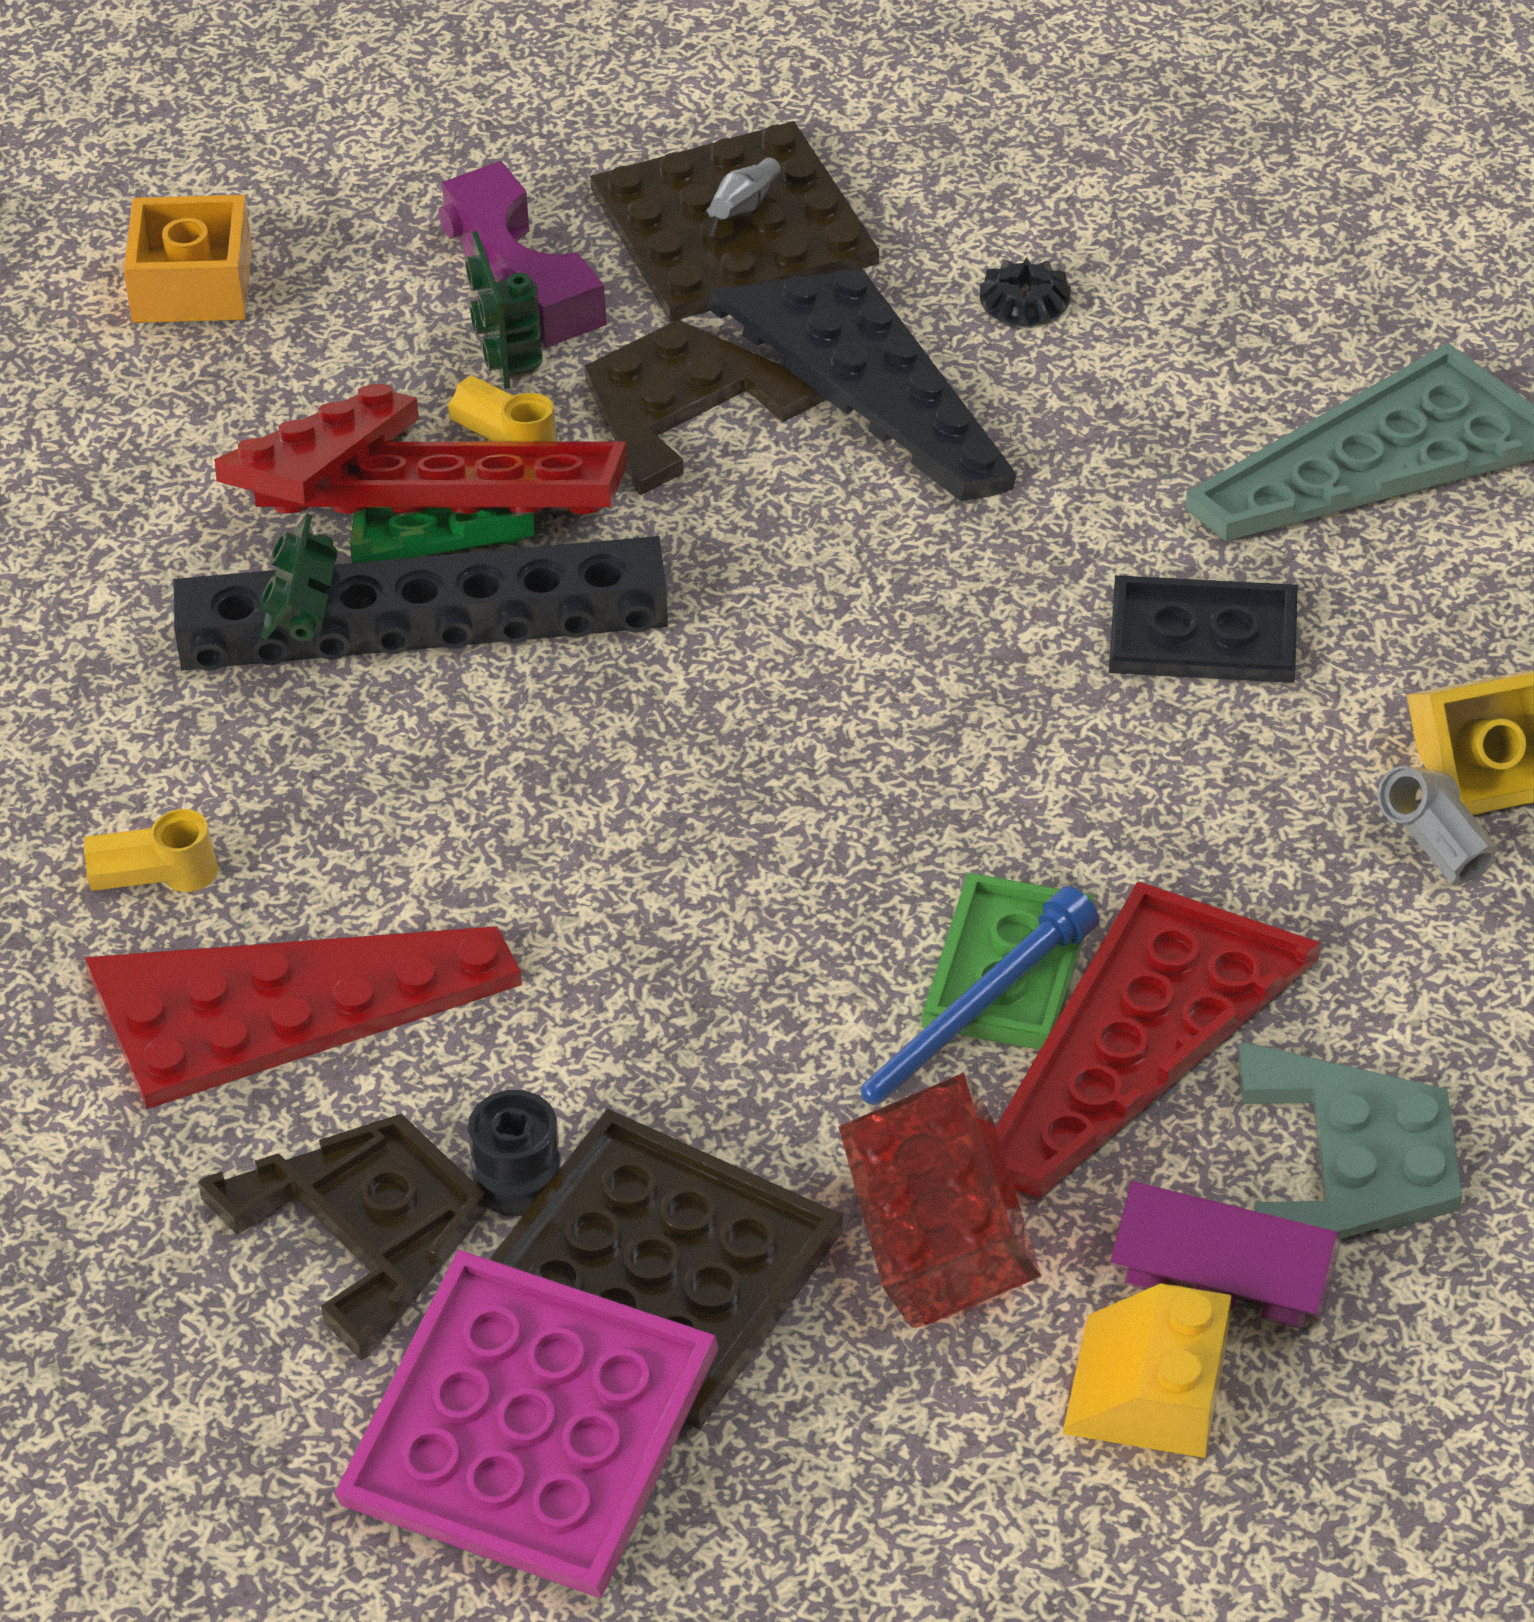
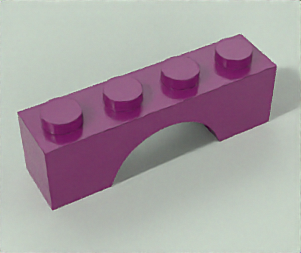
M502 161L442 182L444 206L439 207V219L446 235L450 239L457 237L461 241L466 257L474 255L472 232L478 231L495 282L508 280L509 276L514 273H525L536 283L540 316L539 325L541 329L540 338L546 348L607 325L604 284L578 253L548 254L531 250L518 243L530 231L527 192Z

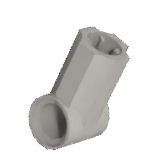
M1410 766L1395 767L1385 774L1379 784L1377 793L1378 804L1382 813L1391 821L1402 823L1452 885L1459 886L1484 874L1496 861L1495 854L1499 847L1460 801L1459 788L1451 776L1440 771ZM1421 786L1422 800L1417 808L1415 798Z

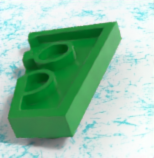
M368 507L353 514L350 541L351 563L412 558L491 543H516L525 537L534 536L535 513H514L509 510V507H485V509L471 514L452 512L450 507H426L423 511L396 513L391 510V507Z

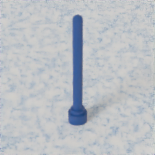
M1064 886L1043 904V914L1039 917L1040 925L867 1079L861 1087L862 1099L870 1105H879L884 1102L1055 946H1066L1069 943L1077 944L1081 942L1099 925V915L1093 903L1081 891L1071 886Z

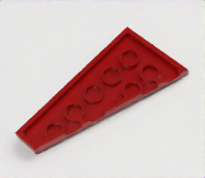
M1137 881L978 1157V1176L1041 1198L1319 960L1321 942Z

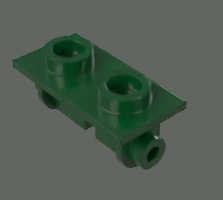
M306 513L292 533L287 531L281 533L272 550L270 564L277 568L275 576L268 582L259 604V609L266 612L261 638L267 640L276 626L288 630L290 636L298 641H309L321 631L328 595L324 593L331 585L338 552L330 537L324 534L313 535L309 533L312 515Z

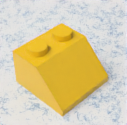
M1534 670L1407 694L1416 748L1425 768L1444 772L1451 776L1459 788L1460 801L1472 815L1534 802Z
M1158 1284L1089 1314L1063 1434L1206 1458L1227 1347L1231 1295Z

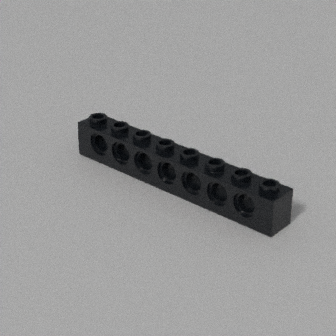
M660 536L335 564L331 585L324 593L328 595L321 631L309 641H298L290 636L288 630L276 626L267 640L261 638L266 612L259 609L262 594L270 579L275 576L276 570L173 579L174 631L181 671L194 669L212 671L221 667L249 664L276 665L283 661L316 658L335 660L350 655L372 653L399 654L406 650L439 647L457 649L473 644L495 642L521 643L528 639L562 636L580 638L595 633L618 631L643 632L651 628L668 627L666 582Z

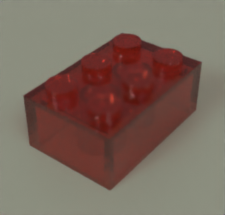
M964 1072L838 1126L882 1287L911 1328L926 1326L1042 1277L993 1117Z

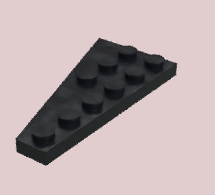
M843 269L834 273L805 277L793 276L784 280L710 290L708 310L720 319L728 315L732 316L744 326L742 335L756 346L767 343L785 357L783 367L845 414L854 409L869 420L868 431L882 442L894 439L913 454L911 464L958 500L966 501L990 497L1013 490L1017 473L863 269Z

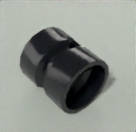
M505 1090L486 1097L476 1105L470 1114L468 1138L470 1155L473 1159V1182L485 1193L486 1206L491 1211L505 1216H523L561 1168V1158L558 1151L557 1117L551 1104L540 1095L525 1090Z

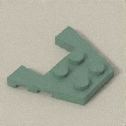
M1239 1043L1238 1065L1242 1104L1312 1103L1314 1105L1324 1201L1255 1202L1254 1211L1337 1231L1340 1238L1343 1239L1377 1229L1378 1233H1383L1460 1210L1462 1190L1447 1089L1256 1044Z

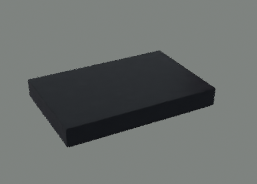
M1115 575L1109 673L1294 683L1296 671L1298 585Z

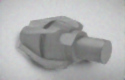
M769 157L757 166L753 165L731 171L722 179L711 202V206L707 209L709 216L726 219L751 213L755 210L767 194L770 183L780 175L781 167L779 163Z

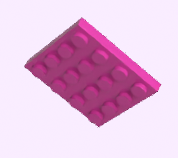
M458 1249L334 1494L340 1506L602 1599L719 1349L716 1337L713 1334Z

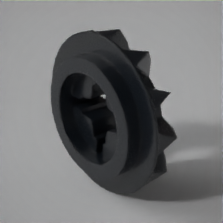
M1026 257L1023 263L1015 264L1004 259L1000 269H987L985 280L980 284V302L985 311L995 319L1011 325L1034 326L1050 322L1059 317L1067 309L1070 302L1071 287L1067 285L1066 273L1053 270L1050 261L1033 264ZM1023 283L1031 286V291L1028 292L1027 298H1022V292L1019 291Z

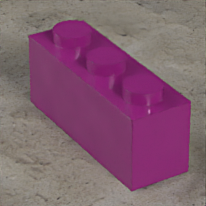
M1131 1181L1110 1263L1117 1270L1127 1272L1124 1281L1126 1285L1147 1290L1158 1284L1172 1283L1197 1290L1231 1295L1230 1311L1234 1310L1236 1300L1263 1306L1261 1318L1264 1320L1302 1329L1305 1317L1319 1321L1322 1320L1342 1239L1337 1231Z

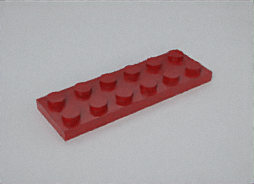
M626 441L388 442L381 446L368 445L369 457L359 465L343 464L340 466L341 478L330 487L321 486L319 483L314 486L315 498L306 505L254 492L255 507H274L275 511L285 514L299 513L307 510L309 507H333L335 512L352 514L368 507H391V510L396 513L420 512L426 509V507H450L452 512H461L462 514L476 513L481 509H485V507H509V510L514 513H536L543 510L544 507H568V510L573 513L590 514L598 512L604 507H611L628 464Z

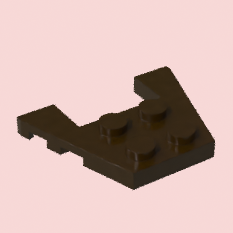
M681 320L669 323L584 366L586 383L606 427L609 426L615 441H626L627 468L631 474L632 484L640 495L684 474L683 458L658 435L747 391L780 421L785 422L825 401L822 395L782 365Z
M402 1113L319 1140L320 1149L287 1160L277 1153L255 1160L256 1170L228 1179H224L221 1171L198 1181L201 1199L236 1235L242 1233L292 1199H298L371 1272L321 1305L323 1322L361 1361L374 1351L487 1211L485 1193Z

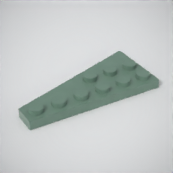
M1446 343L1187 491L1186 510L1223 540L1228 541L1534 460V405L1450 343Z

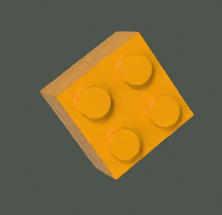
M245 195L132 198L123 270L132 323L245 320L252 256V241Z

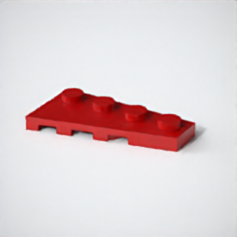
M386 384L363 386L358 389L357 395L342 402L323 404L318 408L319 412L302 420H290L281 423L278 426V431L262 438H251L241 441L238 444V449L214 459L216 482L306 505L315 498L314 486L319 483L321 486L330 487L341 478L340 466L343 464L359 465L369 457L368 445H385L419 420L417 397L393 392V388Z

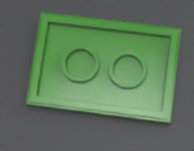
M967 872L922 1013V1028L927 1027L1040 925L1039 917L1043 914V904L1060 889ZM1083 893L1094 905V895ZM1084 939L1077 944L1069 943L1066 946H1055L964 1028L959 1035L1040 1050L1065 1007Z

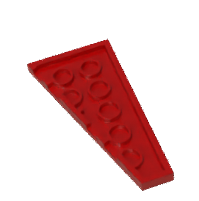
M498 926L85 957L87 972L146 1110L522 985L521 971Z

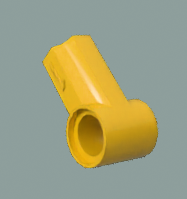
M470 375L457 384L456 392L448 403L450 420L491 441H557L554 405L552 400L545 395L522 393L513 396Z
M191 809L169 811L160 816L152 825V828L84 837V857L91 891L165 882L170 888L177 891L192 892L208 886L217 877L219 867L206 818L199 812Z

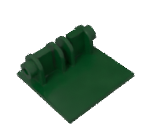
M478 231L472 232L474 255L465 257V268L471 291L477 290L478 300L469 301L471 322L475 335L486 334V337L481 338L487 370H498L504 389L510 388L509 374L532 372L543 361L537 285L525 273H514L509 276L508 280L495 282Z

